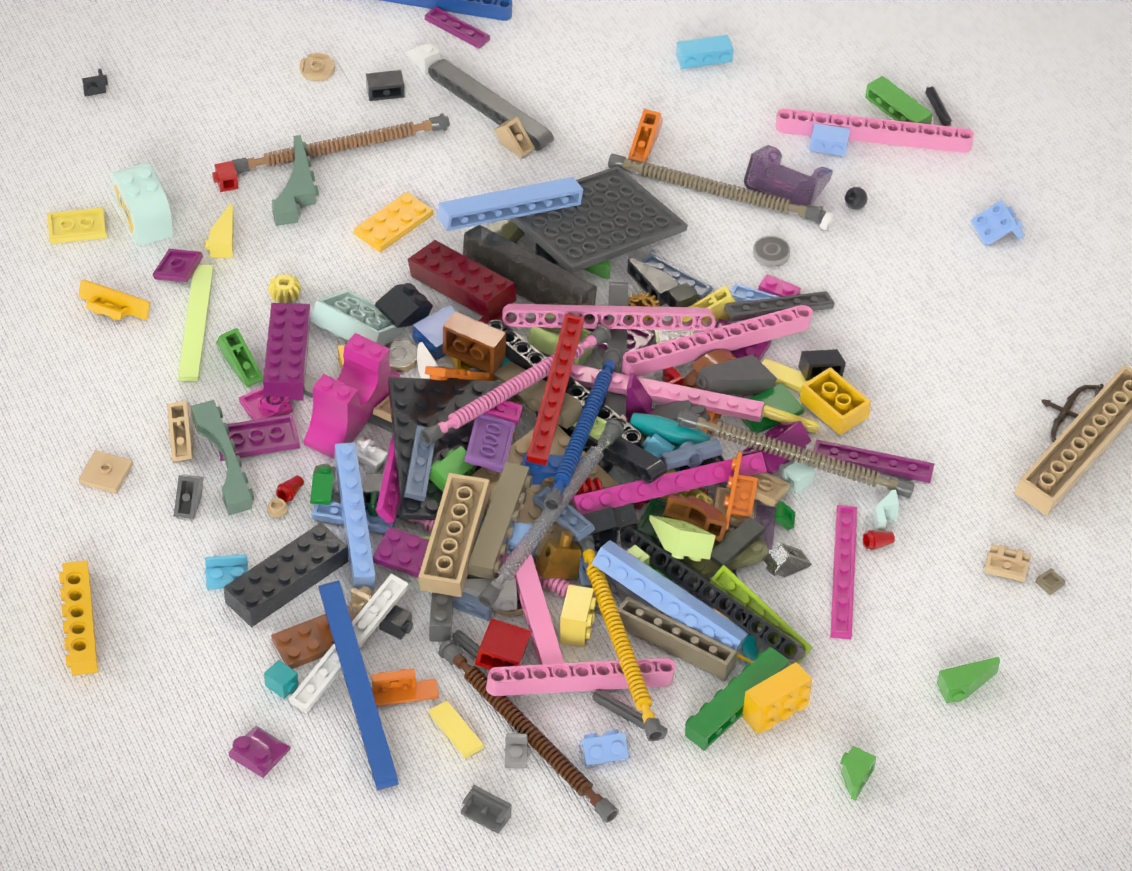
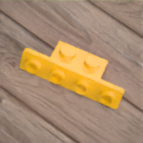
M85 279L81 280L79 298L87 300L86 309L92 310L95 314L110 316L113 320H121L128 315L144 320L148 319L150 301Z

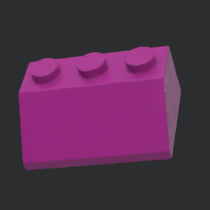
M801 421L777 424L764 434L766 439L767 437H771V440L775 438L776 442L781 440V443L784 441L786 445L790 443L791 446L796 445V448L800 446L801 449L806 448V445L812 441ZM754 444L751 448L746 447L741 451L742 456L762 452L767 473L769 474L778 471L781 464L791 461L788 460V456L784 459L783 454L782 457H778V453L775 456L773 451L772 454H769L768 450L766 453L763 452V448L761 451L758 450V447L753 449Z

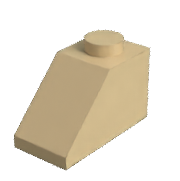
M518 117L507 120L493 129L501 144L520 158L535 149Z

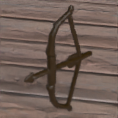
M1103 384L1083 385L1077 388L1067 397L1063 407L1052 403L1051 400H1041L1046 407L1050 406L1060 411L1057 418L1053 420L1050 431L1053 443L1056 440L1057 429L1066 416L1069 415L1076 418L1079 415L1070 411L1079 393L1086 389H1096L1095 398L1100 389L1104 387Z

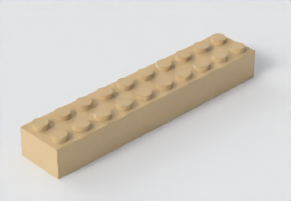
M1124 364L1020 479L1014 494L1044 515L1048 516L1131 423L1132 369Z

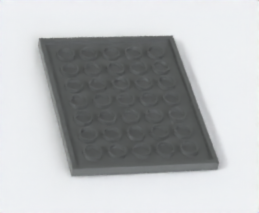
M619 166L576 180L583 188L581 205L510 219L570 273L685 232L688 224Z

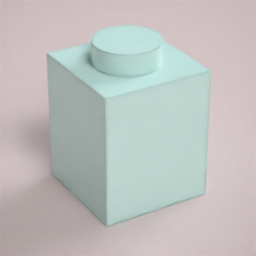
M797 460L784 469L782 480L791 483L790 490L797 494L813 484L815 469L813 466L809 467L808 463L803 465V460L801 464Z

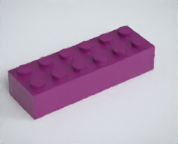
M271 303L263 377L264 397L276 396L288 397V400H304L311 323L310 304Z

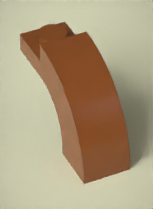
M718 349L705 354L691 365L694 369L683 379V386L700 389L695 383L701 368L734 360L737 357L727 349Z
M669 494L663 515L689 522L716 535L715 540L722 542L727 519L721 511L695 497L689 496V499Z

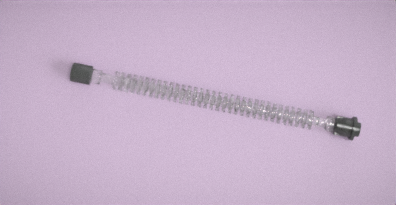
M608 420L605 423V428L598 440L597 446L589 448L577 464L570 484L564 488V498L560 508L557 511H550L544 508L499 568V577L494 579L491 584H488L478 596V600L482 605L488 608L494 605L504 587L505 581L514 578L604 456L602 452L604 448H608L619 436H622L624 429L619 421Z

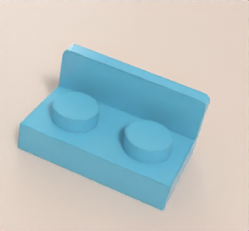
M246 554L205 557L207 590L223 589L224 586L248 571Z

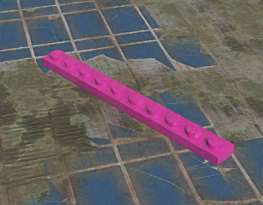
M762 452L741 457L739 475L750 476L767 472ZM733 459L665 474L650 484L640 480L572 496L574 509L581 515L609 507L615 508L729 481V476H734L735 469H731Z

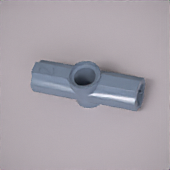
M717 438L695 445L692 442H685L679 449L661 454L660 459L665 463L667 471L685 465L695 468L703 460L722 455V448Z

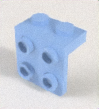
M1002 200L971 220L985 245H990L1010 231H1013L1018 240L1025 236L1021 230L1024 228L1018 218L1014 219L1016 213L1011 206L1007 207Z

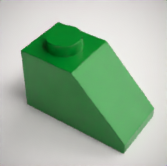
M329 464L315 466L310 504L331 505L335 492L336 467Z

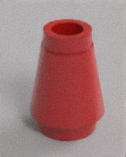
M296 475L279 484L276 490L277 497L284 500V502L292 501L304 485L303 478Z
M868 530L867 533L863 534V545L866 549L870 550L881 548L895 541L892 531Z

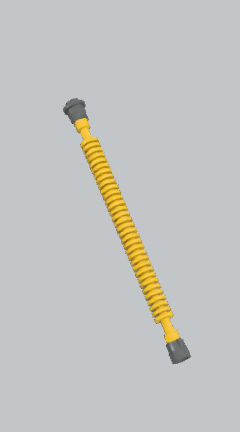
M589 534L580 541L575 539V543L581 549V558L583 557L585 563L588 564L586 573L592 589H594L597 603L636 709L643 713V728L647 739L652 742L658 741L664 736V732L659 719L655 717L654 712L650 709L653 703L605 573L592 564L596 557L594 553L596 551L594 538Z

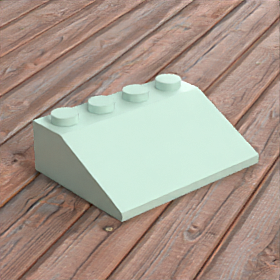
M350 290L316 300L310 320L317 324L319 328L331 331L336 337H342L349 341L354 333H357L382 346L394 340L406 328H397L374 306L375 303Z

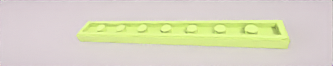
M198 265L192 275L178 374L179 381H199L213 265Z

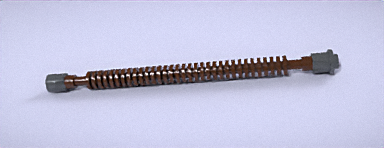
M454 640L444 641L439 646L438 655L441 658H445L451 665L454 664L458 669H462L465 672L464 678L518 733L527 734V742L580 796L586 795L590 799V803L595 808L594 811L606 823L611 822L618 815L619 810L607 798H603L599 793L596 794L592 790L593 784L506 696H493L487 692V676L477 666L471 667L467 663V659L462 655L463 652L457 647V643Z

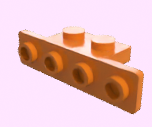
M739 451L737 457H733L731 469H735L734 476H729L727 488H730L731 492L730 496L726 495L724 508H727V513L724 515L727 519L725 533L728 531L730 515L747 519L751 517L758 478L738 474L742 452Z
M401 669L399 671L372 674L371 689L377 707L439 698L436 679L416 681L415 669Z

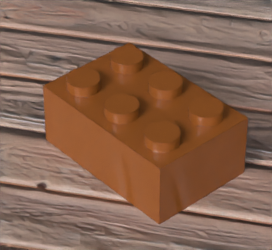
M454 311L443 325V353L494 375L506 360V333Z

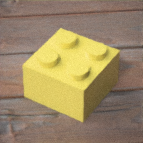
M568 585L560 620L561 644L585 648L586 639L590 640L592 634L591 624L594 623L596 611L594 610L597 598L593 597L594 589Z

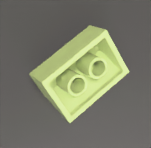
M548 314L545 317L548 319H552L555 316L552 314ZM531 327L528 343L539 352L551 356L555 353L561 328ZM582 328L579 343L583 342V339L591 332ZM594 347L586 348L584 354L575 359L573 364L582 365L585 363Z

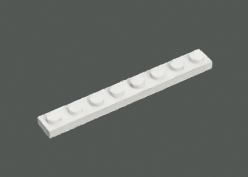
M392 573L352 621L359 649L409 588L407 582ZM335 644L332 645L289 698V702L305 713L309 712L342 671Z

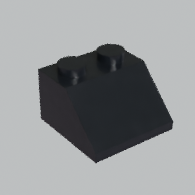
M411 283L395 285L374 305L397 328L413 326V324L428 317L433 307L427 298Z

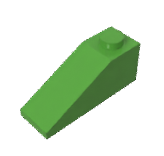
M238 328L220 335L216 344L224 359L246 388L262 381L263 375Z
M995 657L940 670L937 685L945 702H959L969 697L998 672L1000 658Z

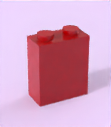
M491 618L479 647L475 665L489 670L495 667L520 666L532 631Z

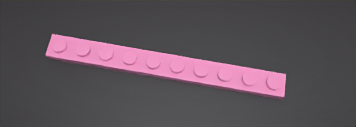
M573 364L570 376L583 387L592 388L596 376L601 369ZM613 372L608 392L627 395L630 375ZM637 377L653 401L673 403L689 400L693 406L704 405L708 412L760 422L764 402Z

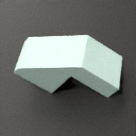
M891 490L875 506L873 521L876 531H885L886 519H895L898 516L899 501L896 490Z

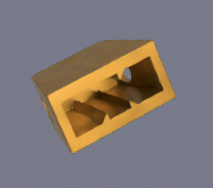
M563 530L560 539L546 540L535 563L536 571L542 578H578L581 549L572 540L574 536L572 532Z

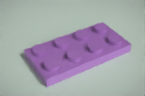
M485 413L476 417L464 462L487 468L493 472L502 473L505 462H507L516 423Z

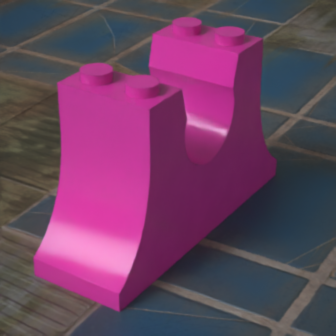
M354 333L344 346V364L338 379L336 380L323 374L313 386L312 417L304 438V445L334 459L335 444L352 443L373 415V409L388 396L389 377H400V374L390 369V349L357 333Z

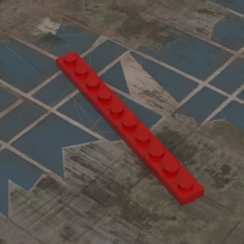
M565 314L529 446L527 462L545 466L547 464L582 332L584 317Z

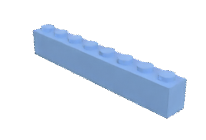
M574 177L439 202L437 219L446 231L577 206L581 205L583 188Z
M355 442L335 444L334 460L348 546L353 588L355 587L358 590L364 585L374 590L375 571Z
M610 540L600 548L592 562L601 571L674 620L736 651L741 648L749 634Z

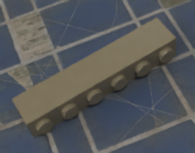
M510 361L499 368L493 377L495 381L506 382L524 372L525 369ZM541 379L510 398L518 400L522 405H526L531 410L539 413L547 382ZM566 392L557 425L568 429L578 421L583 408L580 400Z
M505 462L468 562L469 575L494 580L495 574L500 572L502 555L505 556L508 550L507 541L513 537L514 522L519 520L521 504L524 505L526 501V489L530 488L533 476H530L529 467Z
M628 596L618 607L627 632L724 681L735 668L736 650Z

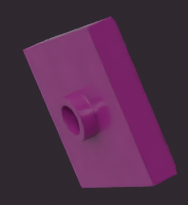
M168 249L155 269L153 277L158 280L188 282L201 262L203 254L198 251Z

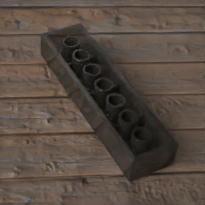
M477 225L464 233L463 255L514 282L517 295L534 304L595 305L597 286L481 225ZM587 314L584 318L591 320L594 318V315Z

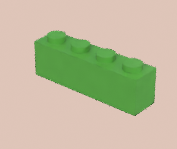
M884 76L867 84L865 98L895 121L931 124L933 113Z

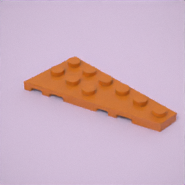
M443 366L425 367V374L430 375L429 379L455 380V378H458V380L495 381L491 373Z

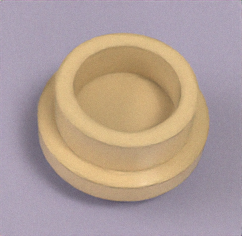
M280 498L272 499L267 506V512L272 517H282L288 511L287 504Z

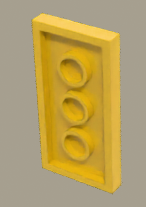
M406 192L355 227L354 234L377 251L382 252L433 216V209Z

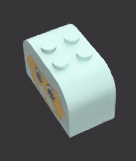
M150 163L112 172L114 198L137 246L172 237L173 228L170 207Z

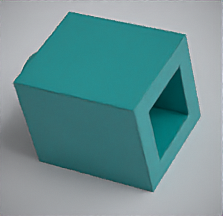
M280 660L264 672L265 686L283 699L289 694H293L299 686L298 673Z

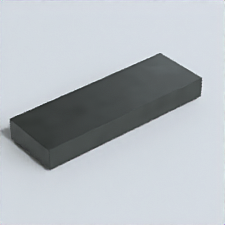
M749 517L712 550L710 560L720 567L729 565L766 532L765 527Z

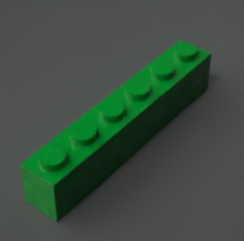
M771 646L765 652H760L751 665L747 664L739 676L733 677L729 681L728 686L723 690L720 689L709 703L706 702L702 705L695 716L692 715L687 719L685 723V736L705 751L742 717L745 691L790 666V660Z

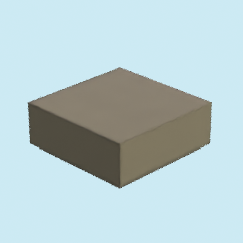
M1050 568L1038 576L1035 583L1051 595L1065 585V580Z

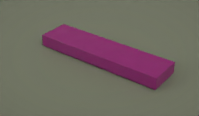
M434 7L425 14L426 21L478 49L490 41V35L438 7Z

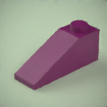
M631 372L626 396V418L629 424L633 413L654 414V408H652L653 400L635 373Z

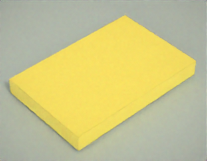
M104 207L47 213L50 244L107 238Z

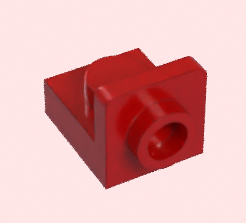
M674 367L663 369V382L683 386L684 377Z

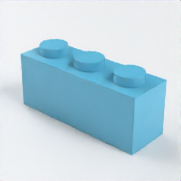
M728 35L677 42L676 57L681 69L727 63L733 60L734 48Z

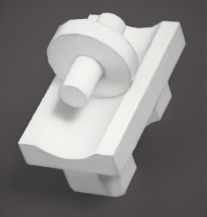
M359 437L355 442L358 463H365L369 466L370 470L377 472L387 459L388 453L374 446V441L371 439L365 441Z

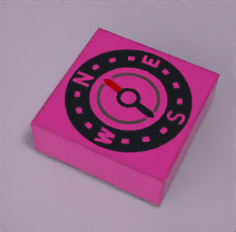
M265 396L261 401V406L279 413L289 400L288 397Z

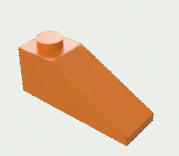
M643 109L628 156L629 160L639 163L647 162L663 123L661 113Z

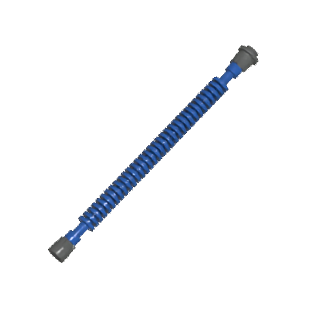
M608 348L604 352L602 370L596 376L554 476L555 485H553L550 492L548 491L544 500L545 508L550 511H557L561 506L564 498V488L570 484L613 378L611 374L615 367H618V364L622 362L623 354L617 348Z

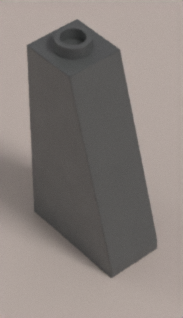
M752 354L701 368L695 384L701 390L725 395L760 394L773 388L777 378Z

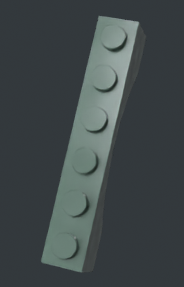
M214 400L191 406V418L197 433L211 441L221 452L225 460L228 472L222 487V500L228 516L252 509V501L255 500L252 489L247 487L248 478L246 473L240 469L242 463L239 455L235 456V444L233 439H229L227 435L229 434L227 423L222 422L223 414L220 406L217 407Z

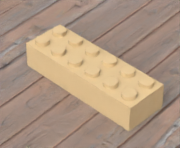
M449 473L419 574L421 591L462 597L469 573L468 562L482 527L491 495L489 479Z

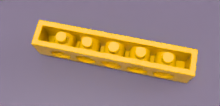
M88 560L62 563L63 572H59L60 584H64V588H60L61 600H65V604L62 605V615L67 617V621H63L64 634H68V638H64L65 651L69 650V654L65 655L67 668L71 667L72 676L98 673Z

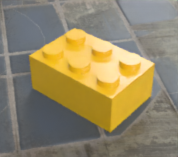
M831 367L804 383L801 387L800 402L840 436L869 418L871 401Z
M795 662L745 691L742 718L757 734L769 731L775 724L780 721H786L792 714L804 710L809 705L813 679Z

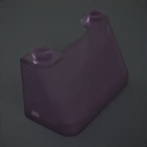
M766 145L751 153L744 177L746 188L750 189V191L754 190V192L767 193L768 196L769 194L777 196V199L778 197L786 198V201L790 199L791 204L798 206L800 204L808 206V204L813 205L829 183L833 170L829 168L818 167L814 170L813 175L808 176L780 165L782 159L781 152L770 145Z

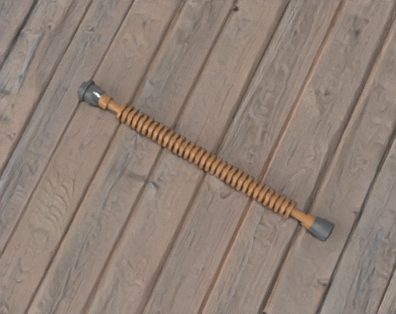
M441 113L440 116L429 118V120L422 121L420 124L414 125L413 122H409V124H398L387 128H379L378 130L375 129L373 132L372 130L365 131L364 134L363 132L356 133L355 136L354 134L347 135L346 138L345 136L337 137V140L336 138L328 139V142L327 140L314 142V145L313 143L306 144V156L310 158L311 155L312 157H318L320 153L323 156L325 153L326 155L332 154L334 151L337 153L343 151V149L344 151L351 150L352 147L353 149L360 148L361 145L362 147L369 146L370 143L371 145L379 144V141L383 143L384 141L388 142V140L393 141V139L411 137V135L415 136L417 131L422 130L425 132L430 130L447 131V127L450 126L449 118L444 113ZM291 147V149L287 148V152L286 149H282V152L277 150V152L273 151V154L272 152L264 153V157L254 159V157L246 159L245 157L231 161H233L236 173L239 174L266 164V167H270V165H279V162L280 164L288 163V160L293 162V160L295 161L294 147Z

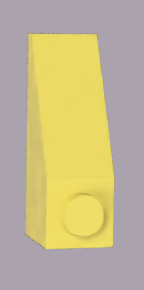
M233 204L228 205L209 231V239H206V250H210V258H233Z
M724 286L689 307L709 308L714 313L715 322H718L719 319L725 321L729 318L724 310L725 304L736 303V300L728 287ZM685 316L682 318V321L688 322L691 320L690 316ZM705 316L701 321L708 322L711 318Z

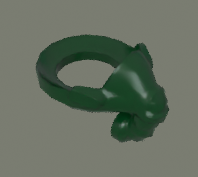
M377 490L371 492L370 503H364L365 510H368L372 517L378 516L376 508L377 498H379L380 493Z

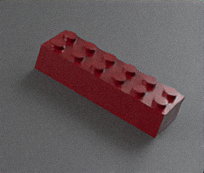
M437 240L432 241L408 258L411 277L488 320L501 313L507 304H513L517 301L514 282Z

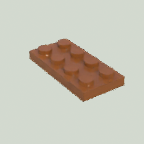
M347 605V608H348V611H349V615H350V618H351V622H352V621L354 620L355 616H354L353 612L351 611L350 607ZM326 614L271 635V641L282 660L291 669L322 658L334 644Z

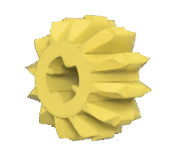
M283 273L282 276L276 275L275 278L270 280L268 292L272 300H276L277 303H294L295 299H299L301 285L297 277H293L292 274L285 275Z

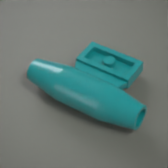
M633 413L630 424L641 434L652 438L656 433L675 446L673 451L679 449L685 442H692L695 445L709 441L711 438L710 434L695 428L693 430L684 426L680 428L676 420L658 415ZM681 467L675 468L674 470L678 472L681 470Z

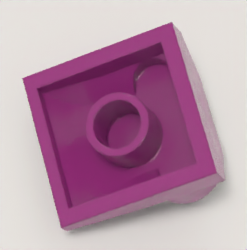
M255 726L245 736H240L233 741V748L229 751V757L264 778L288 753L291 746L260 727Z

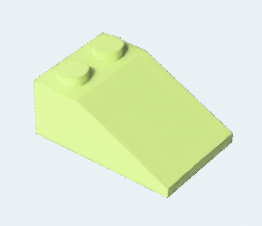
M650 515L649 520L665 550L672 553V557L684 559V556H689V559L694 561H701V559L710 560L716 535L683 520Z

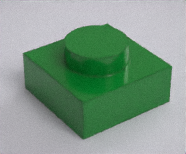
M782 501L776 504L775 520L785 529L790 530L794 528L796 512Z

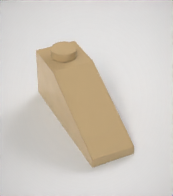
M187 401L168 403L167 411L172 462L193 460L194 423L191 418V405Z

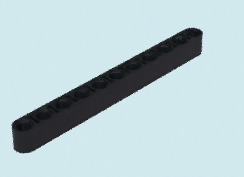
M492 320L487 324L506 333V358L525 370L547 358L502 321ZM548 376L543 378V380L547 382ZM571 376L569 377L566 393L580 400L583 408L590 392ZM602 403L597 416L605 421H619L624 429V433L620 437L641 447V433L606 404Z
M626 528L622 531L620 539L626 547L630 549L636 545L647 554L646 549L650 544L651 550L647 554L650 556V564L768 647L771 646L787 659L800 660L804 657L805 646L800 641L683 559L672 557L671 552L665 550L660 543L643 531L633 528ZM635 534V540L631 542V537ZM666 555V562L663 564L662 558ZM681 566L682 573L678 575V569ZM697 577L698 584L694 587L693 582L694 579ZM713 588L714 595L710 598L709 592ZM727 600L730 601V606L728 609H726L725 603ZM745 611L746 618L742 620L741 615ZM761 622L763 628L760 632H758L757 627L758 624ZM776 634H778V635H779V640H778V642L775 644V643H774V636H775ZM794 645L795 653L791 655L790 648Z

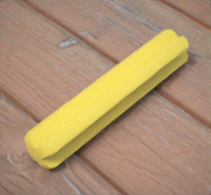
M768 405L763 407L761 414L763 417L781 423L801 421L806 431L814 434L818 431V422Z

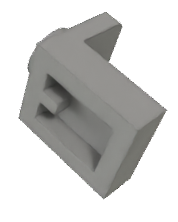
M506 734L505 768H526L527 734Z

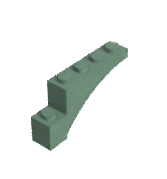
M301 135L293 136L295 161L290 179L276 200H272V213L276 226L297 223L298 215L301 214L300 207L316 204V196H319L318 187L313 184L315 181L314 171H310L309 168L311 167V160L309 156H306L307 145L306 142H302Z

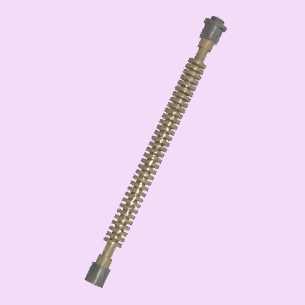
M613 153L609 157V168L619 166L627 171L635 170L639 172L640 176L644 175V177L657 179L658 181L675 183L677 186L689 187V189L693 188V190L698 188L700 192L701 190L704 193L707 191L708 194L711 193L712 195L716 193V196H725V198L731 200L734 198L735 201L752 203L754 206L757 203L758 207L765 208L766 206V209L770 208V210L775 208V211L781 213L784 211L785 214L788 211H792L803 216L804 219L815 221L816 224H819L826 214L823 206L817 207L809 204L808 206L802 204L798 206L791 204L790 199H787V201L786 198L782 199V197L777 199V196L771 194L768 196L767 193L763 194V192L759 193V191L754 193V190L750 191L748 188L746 190L740 186L736 188V185H727V183L721 181L718 183L717 180L700 178L698 175L682 173V171L677 170L673 171L671 168L655 166V164L650 163L646 164L644 161L641 164L633 163L632 160Z
M684 408L683 411L679 410L676 422L679 423L678 427L680 428L684 426L693 430L695 428L700 430L707 429L713 431V436L715 437L719 433V438H722L724 435L723 439L727 440L729 436L728 441H732L734 438L733 442L737 443L738 441L740 445L744 441L743 445L747 446L748 444L750 448L754 444L753 449L758 447V450L761 451L763 448V452L766 453L768 450L769 454H772L773 451V455L776 456L778 453V457H782L783 454V458L786 459L788 456V460H792L793 457V461L796 462L798 459L800 464L803 460V465H806L808 462L809 467L813 463V468H816L818 465L817 469L819 470L822 469L825 472L827 470L828 473L832 472L834 475L837 473L838 476L842 475L844 478L847 476V479L852 478L853 481L857 479L859 483L862 481L863 484H866L867 482V485L870 486L872 484V487H876L879 484L887 487L888 490H896L897 495L906 498L911 497L914 489L913 482L900 478L896 480L880 477V472L878 471L875 473V470H871L870 472V469L866 468L865 470V467L860 469L859 465L855 467L853 463L850 466V462L845 464L844 460L840 463V459H837L835 462V458L832 457L830 460L828 455L825 459V454H822L820 457L821 453L818 452L815 456V451L811 452L809 449L806 451V448L801 449L800 446L796 448V445L791 446L790 443L786 445V442L783 441L781 443V440L776 442V439L772 438L771 440V437L766 439L765 435H762L761 438V434L758 433L756 436V432H752L751 435L750 430L746 433V429H742L741 432V428L738 427L736 430L734 425L731 429V424H728L726 427L725 422L722 423V426L721 421L714 424L706 421L705 418L699 417V414L687 411V408Z

